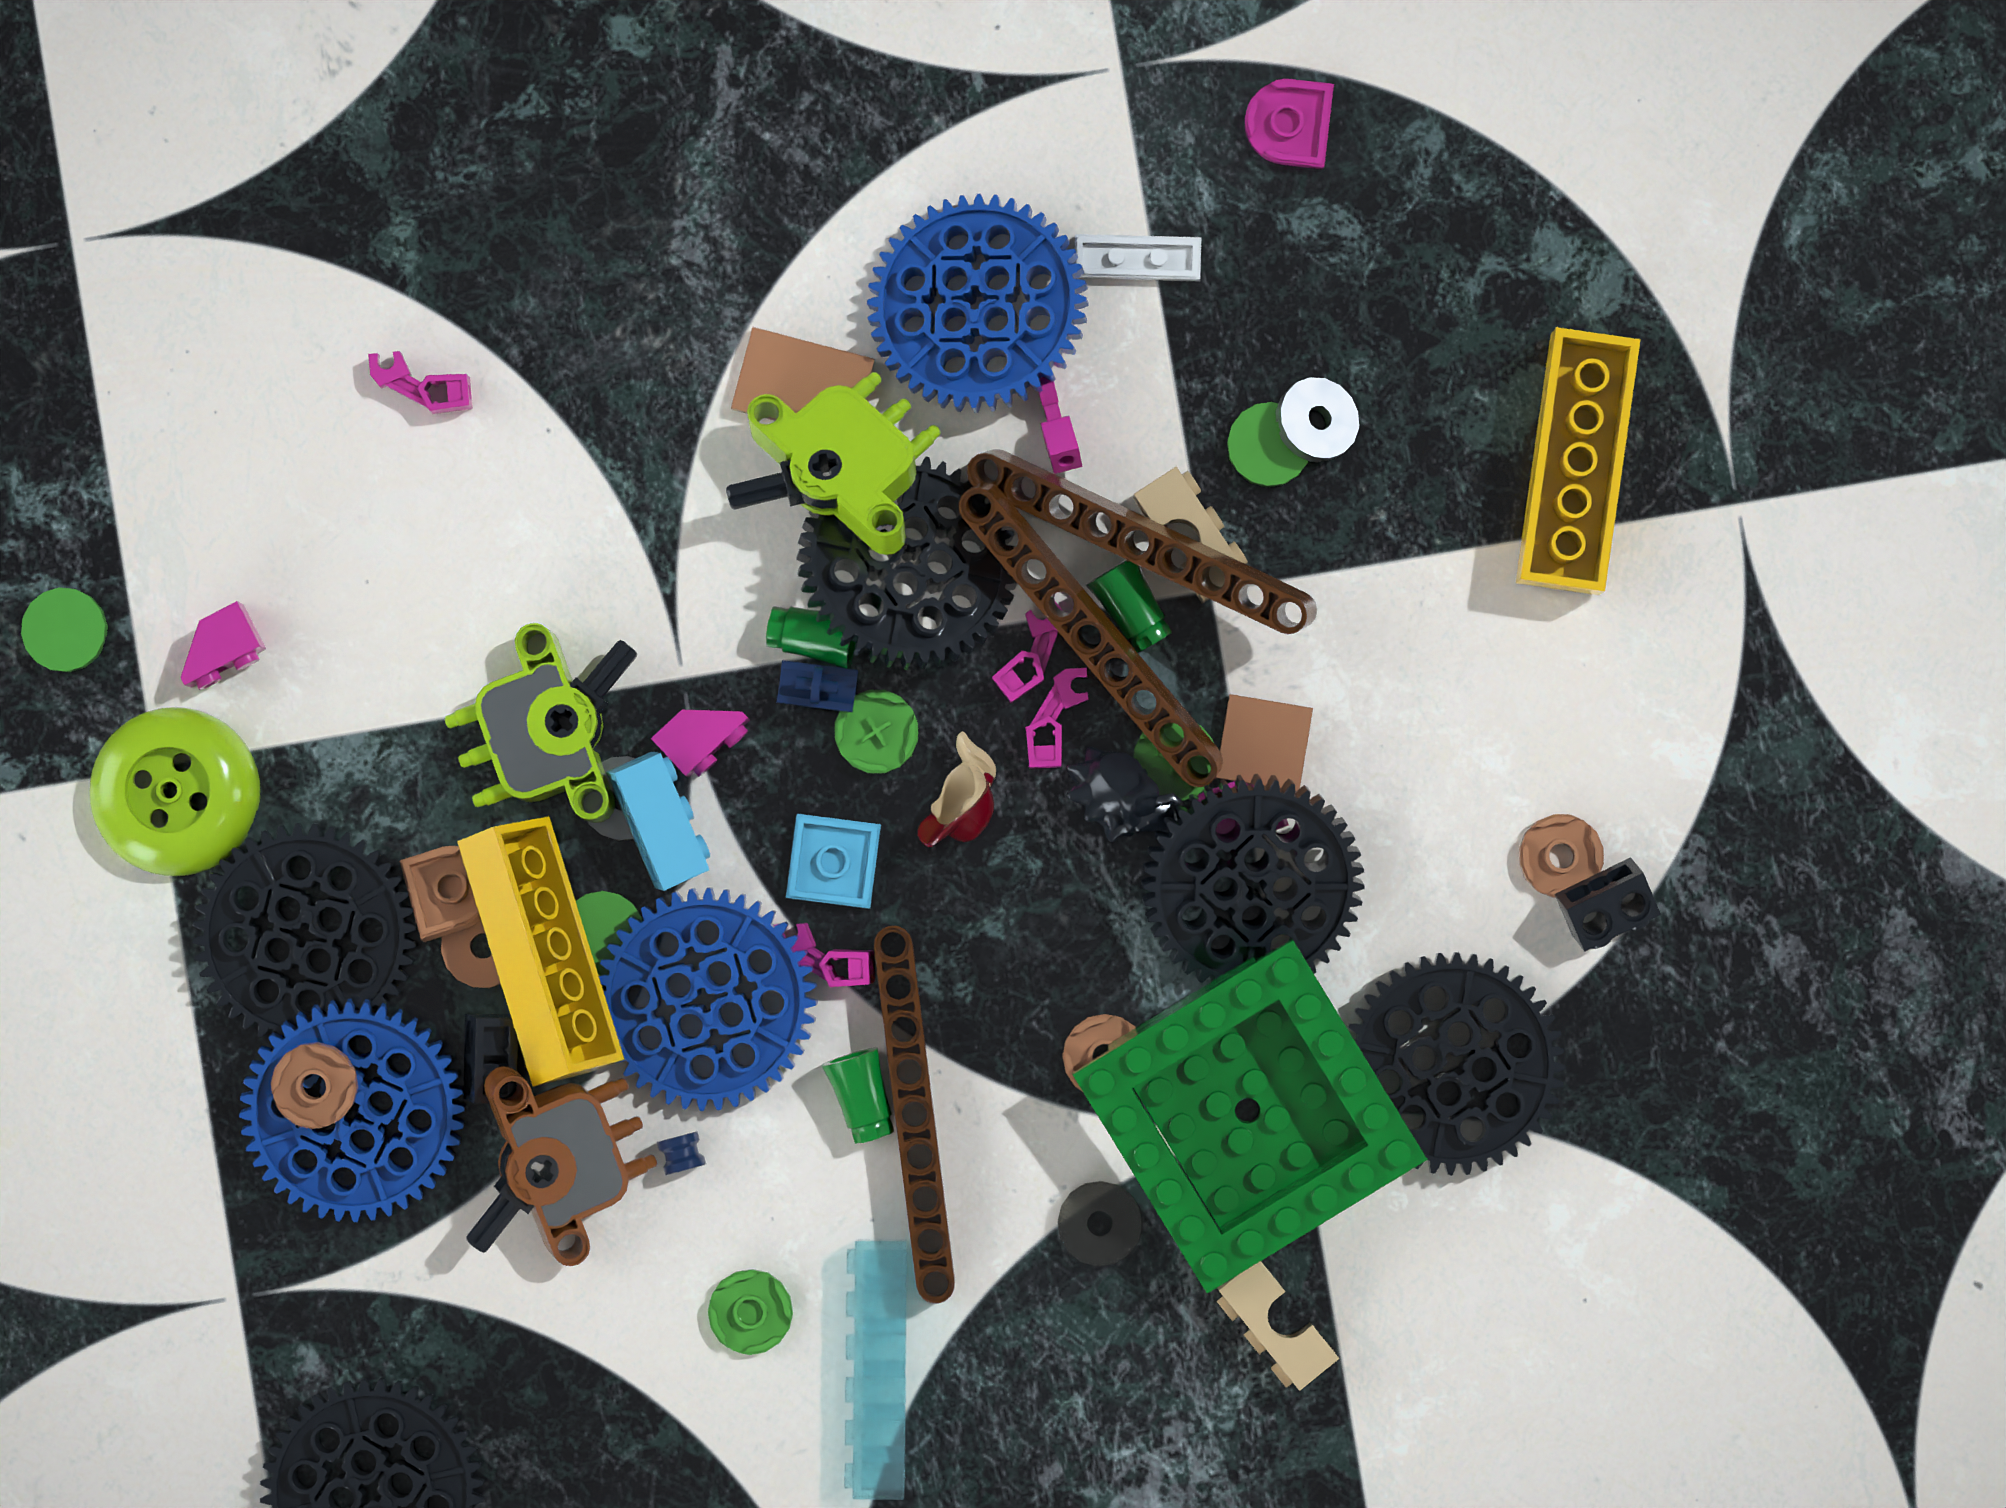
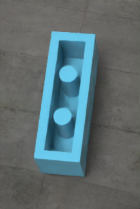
M649 752L606 772L656 889L665 891L710 870L706 859L710 858L709 849L700 834L695 836L689 822L694 819L693 811L686 797H679L673 782L678 778L675 768L668 757L663 758L661 753Z

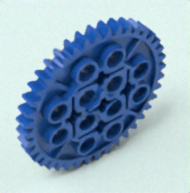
M981 194L976 195L973 205H969L964 195H960L958 207L953 208L951 203L944 199L943 212L938 213L931 205L928 206L929 219L924 220L915 214L913 215V220L916 228L912 230L907 226H900L904 236L902 241L890 237L888 241L894 249L893 254L889 252H880L879 254L886 267H873L872 271L881 282H873L868 285L870 291L878 297L867 300L869 309L876 311L867 318L871 326L878 327L871 332L875 342H882L877 348L878 353L881 357L889 356L885 364L889 371L898 369L896 378L900 383L910 380L908 388L911 393L915 394L923 388L922 397L928 403L938 394V404L941 408H945L950 400L953 399L957 412L963 410L967 401L970 402L974 413H978L982 402L986 401L991 412H994L997 406V399L1002 398L1008 408L1012 407V395L1016 393L1022 400L1027 401L1028 392L1026 388L1031 386L1040 393L1043 391L1040 378L1044 377L1054 382L1056 378L1051 368L1056 366L1066 369L1067 367L1065 360L1061 356L1062 353L1071 355L1076 353L1075 347L1069 340L1083 338L1081 330L1074 325L1087 323L1086 315L1078 309L1089 306L1087 297L1080 295V293L1088 290L1085 280L1077 279L1084 274V270L1081 264H1073L1078 259L1075 249H1067L1070 242L1066 235L1057 237L1059 228L1055 222L1045 227L1047 219L1044 213L1040 212L1032 218V209L1029 204L1024 205L1017 212V204L1013 198H1010L1005 206L1002 207L998 195L995 194L990 200L989 205H985ZM1000 234L1010 236V241L1005 247L1001 249L990 247V243L995 236ZM957 235L968 237L966 245L961 249L954 250L948 247L953 237ZM977 255H983L986 262L981 263L980 269L974 270L971 263L976 262ZM1041 274L1051 276V281L1047 287L1039 290L1030 287L1032 280L1036 276ZM959 275L967 277L965 286L960 290L953 291L947 288L948 282L953 277ZM1006 275L1009 277V282L1004 288L999 290L989 288V283L995 276ZM922 276L925 278V283L919 290L908 291L905 289L907 282L912 277ZM1021 288L1027 302L1022 303L1018 317L1012 303L1017 302ZM936 291H938L943 303L938 304L934 318L928 304L934 302ZM977 297H983L984 301L979 303V309L973 310L971 305L976 303ZM1000 315L1008 318V323L1003 329L999 331L988 329V324L992 318ZM1039 315L1050 317V323L1043 330L1037 331L1030 328L1033 318ZM962 316L966 318L964 327L959 331L952 332L946 329L947 323L953 317ZM912 317L924 318V324L921 329L915 332L904 330L905 324ZM981 336L985 344H980L978 351L972 352L968 344H973L975 337ZM1001 356L1007 359V364L1001 371L990 372L987 370L989 361L994 357ZM954 357L965 359L963 368L958 372L950 373L945 371V366L950 359Z
M711 887L706 888L703 899L699 898L695 888L689 889L687 901H684L677 891L672 893L671 906L662 897L656 899L658 911L656 913L648 906L642 907L643 922L633 916L630 917L628 922L633 931L629 932L619 929L616 934L623 944L610 943L607 946L615 958L602 959L600 962L605 969L609 970V974L599 975L601 984L606 986V990H603L624 1059L629 1063L623 1075L627 1077L637 1072L640 1075L636 1083L638 1089L650 1082L652 1084L650 1092L652 1098L662 1090L666 1091L665 1097L666 1104L668 1105L677 1096H681L682 1109H687L693 1099H697L699 1110L704 1111L709 1099H712L716 1109L721 1110L724 1106L725 1097H728L731 1104L737 1107L740 1105V1093L743 1092L750 1101L756 1098L754 1087L756 1085L767 1093L771 1090L768 1080L769 1076L778 1082L784 1079L779 1068L780 1065L791 1070L795 1067V1063L789 1054L802 1055L805 1050L797 1043V1039L809 1040L812 1034L802 1026L803 1024L814 1023L816 1017L805 1011L806 1008L818 1004V1000L806 996V992L816 988L817 983L805 981L804 976L814 969L813 966H801L799 963L807 955V950L794 951L792 948L798 941L799 936L784 937L783 934L789 925L786 921L774 926L772 924L776 914L774 910L764 916L760 915L761 901L758 900L750 908H747L746 894L742 893L733 903L731 902L730 890L728 889L723 890L719 900H717ZM709 920L718 926L719 937L715 943L708 944L700 939L698 927L702 921ZM662 932H669L676 936L679 947L674 955H666L659 950L657 940ZM689 947H693L696 953L703 952V954L727 948V951L705 957L704 960L699 962V970H695L693 964L685 963L665 969L661 967L682 960L683 957L689 954ZM762 949L770 954L772 966L769 971L761 973L752 968L750 957L754 950ZM721 961L730 967L731 978L728 983L718 984L712 980L709 970L713 962ZM674 973H681L688 977L691 987L687 995L678 996L671 991L669 980ZM742 975L746 976L748 982L756 981L758 988L752 991L751 1002L750 999H747L745 993H737L736 986L742 983ZM633 985H641L648 990L650 1000L646 1007L639 1008L630 1002L629 990ZM701 988H705L707 994L728 993L711 1003V1010H707L705 1004L684 1005L701 995ZM774 990L782 995L784 1006L781 1012L770 1013L764 1009L762 997L766 991ZM660 999H664L667 1005H674L676 1008V1012L670 1015V1023L666 1022L664 1016L657 1017L655 1014V1009L661 1006ZM733 1002L741 1007L743 1019L738 1025H731L724 1021L721 1010L725 1003ZM693 1014L700 1018L702 1031L698 1036L691 1037L683 1032L681 1020L684 1015ZM644 1026H653L660 1031L662 1040L659 1047L649 1048L642 1043L640 1034ZM717 1028L720 1035L727 1034V1036L751 1030V1032L731 1037L723 1044V1051H719L716 1045L709 1046V1044L689 1050L685 1049L686 1047L704 1043L713 1035L712 1029ZM746 1043L753 1048L755 1059L751 1065L744 1066L736 1062L733 1050L737 1044ZM697 1055H706L712 1059L714 1072L710 1077H701L695 1073L693 1060Z
M347 999L344 1011L339 1010L334 1000L330 1001L327 1014H324L318 1005H314L312 1008V1019L310 1020L301 1011L297 1013L296 1021L298 1027H295L288 1021L283 1022L281 1027L285 1037L272 1032L269 1040L274 1048L261 1045L258 1053L265 1062L252 1060L249 1066L258 1076L245 1077L243 1083L253 1089V1091L244 1092L240 1096L242 1102L251 1105V1107H247L239 1113V1118L252 1121V1123L247 1124L241 1130L242 1135L254 1136V1139L247 1144L246 1151L260 1152L253 1161L254 1167L268 1166L262 1179L264 1181L275 1177L278 1179L274 1189L276 1194L288 1188L291 1190L287 1201L289 1204L295 1202L299 1197L304 1199L303 1212H307L316 1204L319 1205V1218H323L330 1208L334 1209L335 1219L339 1222L345 1211H350L353 1222H358L361 1210H366L371 1221L375 1220L378 1207H381L387 1216H391L393 1213V1202L396 1201L405 1210L409 1205L408 1194L418 1200L422 1199L421 1184L431 1189L435 1187L436 1181L431 1173L442 1176L446 1173L447 1169L440 1159L453 1161L455 1153L447 1145L460 1144L461 1137L451 1130L462 1129L464 1126V1120L453 1116L465 1110V1103L453 1101L454 1098L463 1094V1087L450 1085L451 1082L458 1078L459 1072L458 1070H445L451 1062L452 1056H437L442 1047V1041L439 1040L428 1044L427 1040L431 1029L426 1028L419 1033L415 1032L418 1019L414 1017L406 1024H403L401 1022L403 1010L398 1009L392 1017L386 1016V1003H382L375 1013L371 1012L370 1001L366 999L360 1010H355L352 999ZM355 1035L366 1036L372 1043L371 1051L366 1054L355 1053L349 1046L350 1038ZM324 1043L336 1047L348 1056L357 1074L358 1090L355 1103L360 1105L358 1111L360 1114H356L353 1119L344 1116L336 1122L333 1128L322 1130L295 1125L280 1113L274 1104V1096L271 1090L274 1069L287 1052L301 1044ZM394 1053L405 1054L411 1061V1067L405 1072H396L390 1068L388 1058ZM371 1063L378 1066L377 1073L382 1078L374 1077L371 1082L364 1080L365 1072L359 1068H368ZM307 1075L304 1078L303 1087L311 1088L317 1082L319 1075ZM322 1079L320 1084L321 1095H323L326 1091V1083L324 1079ZM376 1091H383L391 1096L393 1105L386 1110H379L372 1106L369 1097ZM406 1099L407 1101L398 1119V1130L403 1133L395 1132L391 1138L389 1137L380 1157L377 1158L376 1155L385 1137V1127L380 1124H389L391 1119L394 1120L402 1101ZM415 1109L425 1110L431 1116L432 1122L424 1128L415 1127L408 1119L409 1113ZM365 1129L372 1133L375 1142L370 1147L361 1148L354 1144L351 1134L356 1130ZM334 1139L342 1142L340 1149L345 1154L338 1152L333 1158L327 1155L328 1147L324 1143L331 1145ZM397 1147L407 1148L413 1155V1161L408 1165H397L390 1158V1152ZM302 1149L310 1150L316 1155L317 1164L309 1168L301 1167L297 1164L294 1154ZM341 1167L349 1168L355 1173L356 1181L351 1185H340L334 1179L333 1172Z

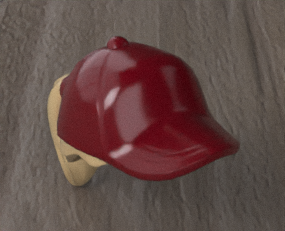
M963 731L958 734L956 741L957 752L961 757L962 763L947 776L940 797L931 805L932 813L921 822L918 828V837L926 847L934 846L946 836L961 842L974 840L986 828L994 812V799L990 787L996 777V766L990 756L977 747Z

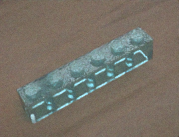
M856 1239L855 1249H847V1274H855V1291H847L846 1317H854V1334H846V1360H854V1377H846L845 1402L853 1403V1420H845V1446H853V1463H845L844 1485L845 1489H853V1499L904 1500L907 1239Z

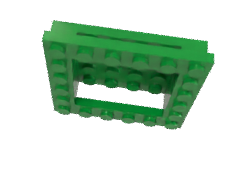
M1293 939L1258 960L1251 957L1108 1044L1109 1051L1072 1073L1206 1293L1211 1292L1428 1160ZM1132 1088L1135 1089L1136 1093H1137L1138 1096L1140 1097V1099H1141V1101L1143 1102L1144 1106H1145L1146 1109L1148 1110V1112H1149V1114L1151 1115L1152 1119H1153L1154 1122L1156 1123V1125H1157V1127L1159 1128L1160 1132H1161L1162 1135L1164 1136V1138H1165V1140L1167 1141L1168 1145H1169L1170 1148L1172 1149V1151H1173V1153L1175 1154L1176 1158H1177L1178 1161L1180 1162V1164H1181V1166L1183 1167L1184 1171H1185L1186 1174L1188 1175V1177H1189V1179L1191 1180L1192 1184L1194 1185V1187L1196 1188V1190H1197V1192L1199 1193L1200 1197L1202 1198V1200L1204 1201L1205 1205L1207 1206L1208 1210H1209L1210 1213L1212 1214V1216H1213V1218L1215 1219L1216 1223L1218 1224L1220 1230H1219L1218 1227L1216 1226V1224H1215V1222L1213 1221L1212 1217H1211L1210 1214L1208 1213V1211H1207V1209L1205 1208L1204 1204H1203L1202 1201L1200 1200V1198H1199V1196L1197 1195L1196 1191H1195L1194 1188L1192 1187V1185H1191V1183L1189 1182L1188 1178H1187L1186 1175L1184 1174V1172H1183V1170L1181 1169L1180 1165L1178 1164L1177 1160H1176L1175 1157L1173 1156V1154H1172V1152L1170 1151L1169 1147H1168L1167 1144L1165 1143L1164 1139L1162 1138L1161 1134H1160L1159 1131L1157 1130L1156 1126L1154 1125L1153 1121H1152L1151 1118L1149 1117L1148 1113L1146 1112L1145 1108H1144L1143 1105L1141 1104L1140 1100L1138 1099L1137 1095L1135 1094V1092L1133 1091ZM1251 1098L1259 1104L1260 1111L1254 1120L1242 1121L1236 1116L1235 1107L1240 1100Z

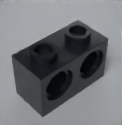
M1631 857L1555 894L1569 930L1584 952L1589 949L1604 947L1611 942L1612 938L1629 930L1641 929L1651 919L1661 915L1643 871ZM1635 893L1630 902L1621 904L1627 895ZM1597 912L1591 921L1583 923L1584 918L1588 914Z
M465 1014L463 1099L474 1104H490L484 1087L489 1073L503 1066L517 1071L518 1037L511 1015ZM510 1081L502 1085L499 1091V1098L505 1099L512 1096L516 1091V1082Z

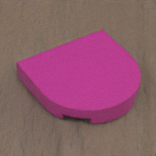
M1280 79L1261 88L1250 100L1245 115V131L1253 149L1261 157L1276 164L1324 169L1334 84Z

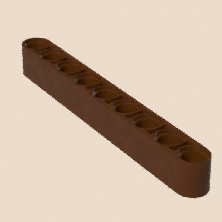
M1000 449L989 450L977 454L968 463L967 476L973 486L983 482L994 484L1003 492L1014 507L1280 633H1297L1311 625L1316 618V603L1306 592L1009 452ZM987 459L992 460L998 468L996 480H991L985 473L984 465ZM1024 477H1028L1035 484L1036 491L1033 498L1026 496L1022 491L1021 484ZM1061 495H1066L1073 503V512L1070 516L1065 515L1059 508V498ZM1099 512L1104 513L1110 519L1111 528L1108 534L1103 533L1097 527L1096 518ZM1136 530L1142 531L1148 537L1149 546L1146 551L1140 550L1134 543L1133 538ZM1174 548L1182 550L1186 555L1187 563L1184 569L1176 567L1172 562L1171 554ZM1212 566L1220 568L1225 575V582L1222 587L1214 585L1210 580L1209 571ZM1250 584L1257 585L1263 592V602L1261 605L1254 604L1249 600L1247 589ZM1288 602L1299 606L1302 613L1299 623L1292 622L1286 616L1285 607Z
M988 482L978 483L967 490L959 502V511L965 522L1179 776L1190 786L1204 787L1210 784L1220 772L1223 764L1222 754L1217 746L997 486ZM974 494H983L989 499L991 503L989 514H982L975 510L972 504ZM1008 526L1016 531L1019 539L1017 546H1007L1002 542L1000 538L1001 527ZM1036 559L1044 564L1046 568L1044 579H1036L1029 574L1027 570L1028 560ZM1064 592L1070 595L1074 603L1073 610L1068 612L1060 610L1055 604V593ZM1084 625H1093L1098 628L1101 633L1100 643H1088L1082 636V627ZM1118 657L1127 663L1129 668L1127 676L1120 677L1111 671L1109 667L1111 658ZM1140 690L1150 691L1156 698V707L1146 709L1139 705L1136 697L1137 692ZM1167 723L1178 724L1184 733L1183 740L1172 741L1167 738L1164 733V725ZM1198 755L1207 758L1211 764V772L1201 774L1195 771L1191 765V758Z
M888 926L878 932L874 940V951L916 1287L919 1295L925 1301L938 1304L951 1297L955 1288V1274L912 938L905 929L899 926ZM892 932L901 934L906 942L904 952L897 957L887 956L881 947L883 938ZM897 974L906 976L911 984L909 995L901 1000L892 998L887 991L888 980ZM908 1017L914 1021L916 1034L910 1041L903 1042L894 1037L892 1025L896 1019ZM906 1059L917 1061L922 1070L920 1079L912 1084L902 1082L897 1074L899 1064ZM912 1101L923 1104L927 1111L925 1122L918 1126L907 1124L902 1115L904 1106ZM924 1144L931 1150L932 1161L927 1167L916 1168L909 1162L908 1151L913 1145ZM920 1187H930L937 1194V1204L930 1210H921L914 1204L913 1194ZM927 1229L938 1231L943 1238L942 1247L933 1253L924 1251L918 1242L920 1233ZM934 1271L944 1274L948 1280L946 1291L939 1295L929 1293L924 1287L925 1276Z

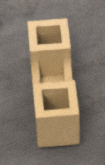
M1176 466L1134 493L1133 499L1145 517L1164 526L1173 523L1186 524L1196 532L1200 543L1244 564L1248 563L1235 542L1228 545L1219 530L1224 528V524L1211 506L1204 509L1196 497L1201 490L1189 471L1181 474ZM1187 561L1182 563L1179 568L1184 569ZM1212 566L1209 571L1210 580L1214 585L1222 587L1225 582V575L1220 568ZM1196 593L1201 603L1209 599Z
M1261 1261L1217 1287L1223 1295L1217 1300V1303L1232 1321L1240 1316L1250 1329L1243 1335L1259 1355L1265 1350L1269 1352L1277 1362L1271 1367V1370L1286 1388L1294 1383L1300 1391L1339 1359L1310 1322L1300 1331L1291 1335L1279 1334L1270 1327L1268 1310L1271 1304L1285 1290Z

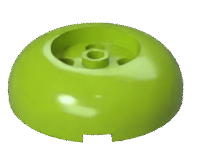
M183 707L160 708L142 713L120 726L105 742L95 760L91 773L89 789L90 806L100 834L111 849L122 859L141 870L153 874L185 876L200 873L218 865L221 859H227L232 855L231 850L234 847L239 848L244 842L254 821L256 811L259 808L260 780L249 748L242 738L226 723L212 715L195 709ZM183 753L189 756L191 765L188 770L179 772L175 769L173 762L177 755ZM142 770L149 772L152 777L151 784L144 789L137 787L134 781L135 775ZM173 782L177 787V793L173 798H167L163 792L168 789L167 784ZM198 792L203 793L208 801L207 806L201 811H195L190 805L192 795ZM159 809L166 811L168 814V822L161 828L155 827L151 822L153 812Z

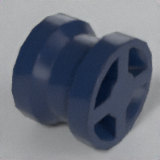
M698 1131L657 1142L659 1151L664 1153L666 1163L663 1166L665 1175L706 1164L704 1156L699 1153L697 1143L700 1140Z

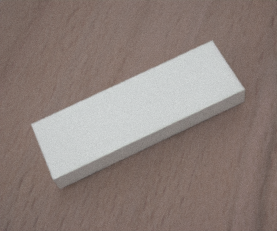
M1075 234L1074 249L1078 259L1074 264H1081L1084 270V274L1079 278L1200 281L1201 237Z

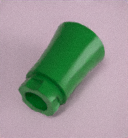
M1126 560L1086 584L1087 588L1100 601L1116 623L1126 640L1129 639L1137 653L1172 633L1168 624L1163 620L1166 616L1158 605L1144 577L1141 566Z
M773 606L766 631L767 647L781 648L782 652L802 655L825 661L841 668L850 669L856 643L851 641L842 647L839 645L843 635L841 631L828 635L827 630L831 621H816L820 610H809L792 606L786 609Z
M878 1047L853 1052L821 1065L833 1087L847 1128L851 1129L855 1144L873 1141L894 1132V1127L889 1117L892 1115L881 1074Z

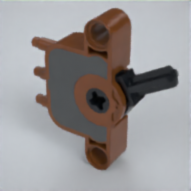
M505 1066L496 1068L487 1076L484 1087L500 1132L507 1140L501 1148L498 1160L501 1177L494 1185V1188L500 1194L468 1233L466 1240L478 1251L487 1252L520 1209L527 1214L532 1211L544 1245L552 1256L562 1265H579L586 1259L590 1251L589 1238L581 1219L620 1201L627 1191L628 1180L647 1173L649 1169L657 1166V1160L652 1154L636 1158L625 1164L623 1163L616 1141L642 1129V1121L640 1117L636 1116L609 1126L601 1106L602 1103L618 1097L620 1093L627 1091L629 1088L625 1079L621 1078L588 1091L581 1085L568 1083L534 1096L527 1081L517 1071ZM510 1081L516 1082V1091L512 1096L505 1099L499 1098V1091L502 1085ZM535 1161L544 1165L540 1171L532 1169L531 1166ZM575 1235L572 1247L563 1251L558 1250L559 1242L564 1236Z

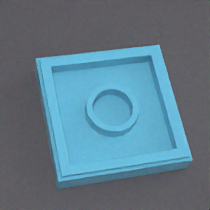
M797 814L786 898L870 909L881 824Z

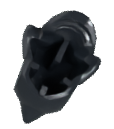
M1089 746L1085 751L1084 762L1067 766V772L1077 784L1067 792V798L1084 805L1085 821H1097L1104 827L1106 838L1110 842H1115L1119 836L1131 837L1135 832H1169L1170 830L1164 822L1165 817L1178 820L1180 816L1175 806L1179 804L1187 808L1185 803L1174 793L1159 795L1158 785L1147 775L1146 769L1142 768L1137 759L1126 753L1105 752Z

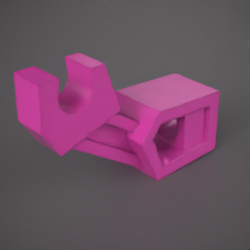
M400 351L393 352L394 364L389 369L380 367V355L378 353L368 354L370 375L381 389L388 387L428 408L432 414L473 409L470 377L467 374L426 375L424 380L420 382L411 377L412 374ZM431 385L434 387L447 385L448 402H432L431 395L428 392Z
M1042 377L1039 380L1043 391L1038 392L1047 421L1040 423L1053 472L1057 474L1083 467L1070 416H1061L1055 384Z
M1055 601L1056 606H1057L1060 610H1062V609L1060 608V606L1057 604V602ZM1031 609L1025 613L1032 638H1035L1031 652L1021 651L992 676V680L1011 704L1044 681V672L1058 634L1056 628L1047 618L1044 620L1036 618ZM1027 658L1033 660L1032 665L1035 667L1037 675H1033L1032 680L1024 685L1013 671V668L1018 664H1023L1024 659Z
M1087 668L1065 669L1053 678L1054 686L1032 723L1026 727L1029 769L1061 767L1062 725L1056 722V719L1063 708L1066 710L1088 701V692L1079 694L1071 689V682L1075 678H1087ZM1047 724L1055 728L1052 732V735L1055 737V745L1034 746L1033 737L1036 734L1035 730L1041 727L1045 728Z
M808 923L797 924L799 939L792 948L794 951L807 950L808 952L799 961L800 965L813 966L814 970L811 972L826 980L829 987L868 985L875 982L874 950L833 949L825 955L814 948L816 944ZM848 958L849 978L837 976L831 961Z

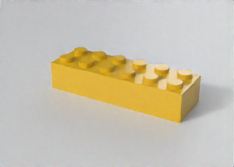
M1558 327L1551 333L1515 583L1592 595H1600L1605 592L1641 339Z
M550 817L494 826L457 841L532 1086L586 1074L625 1060Z

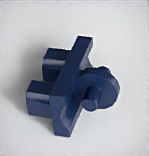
M782 660L777 703L853 713L858 670Z

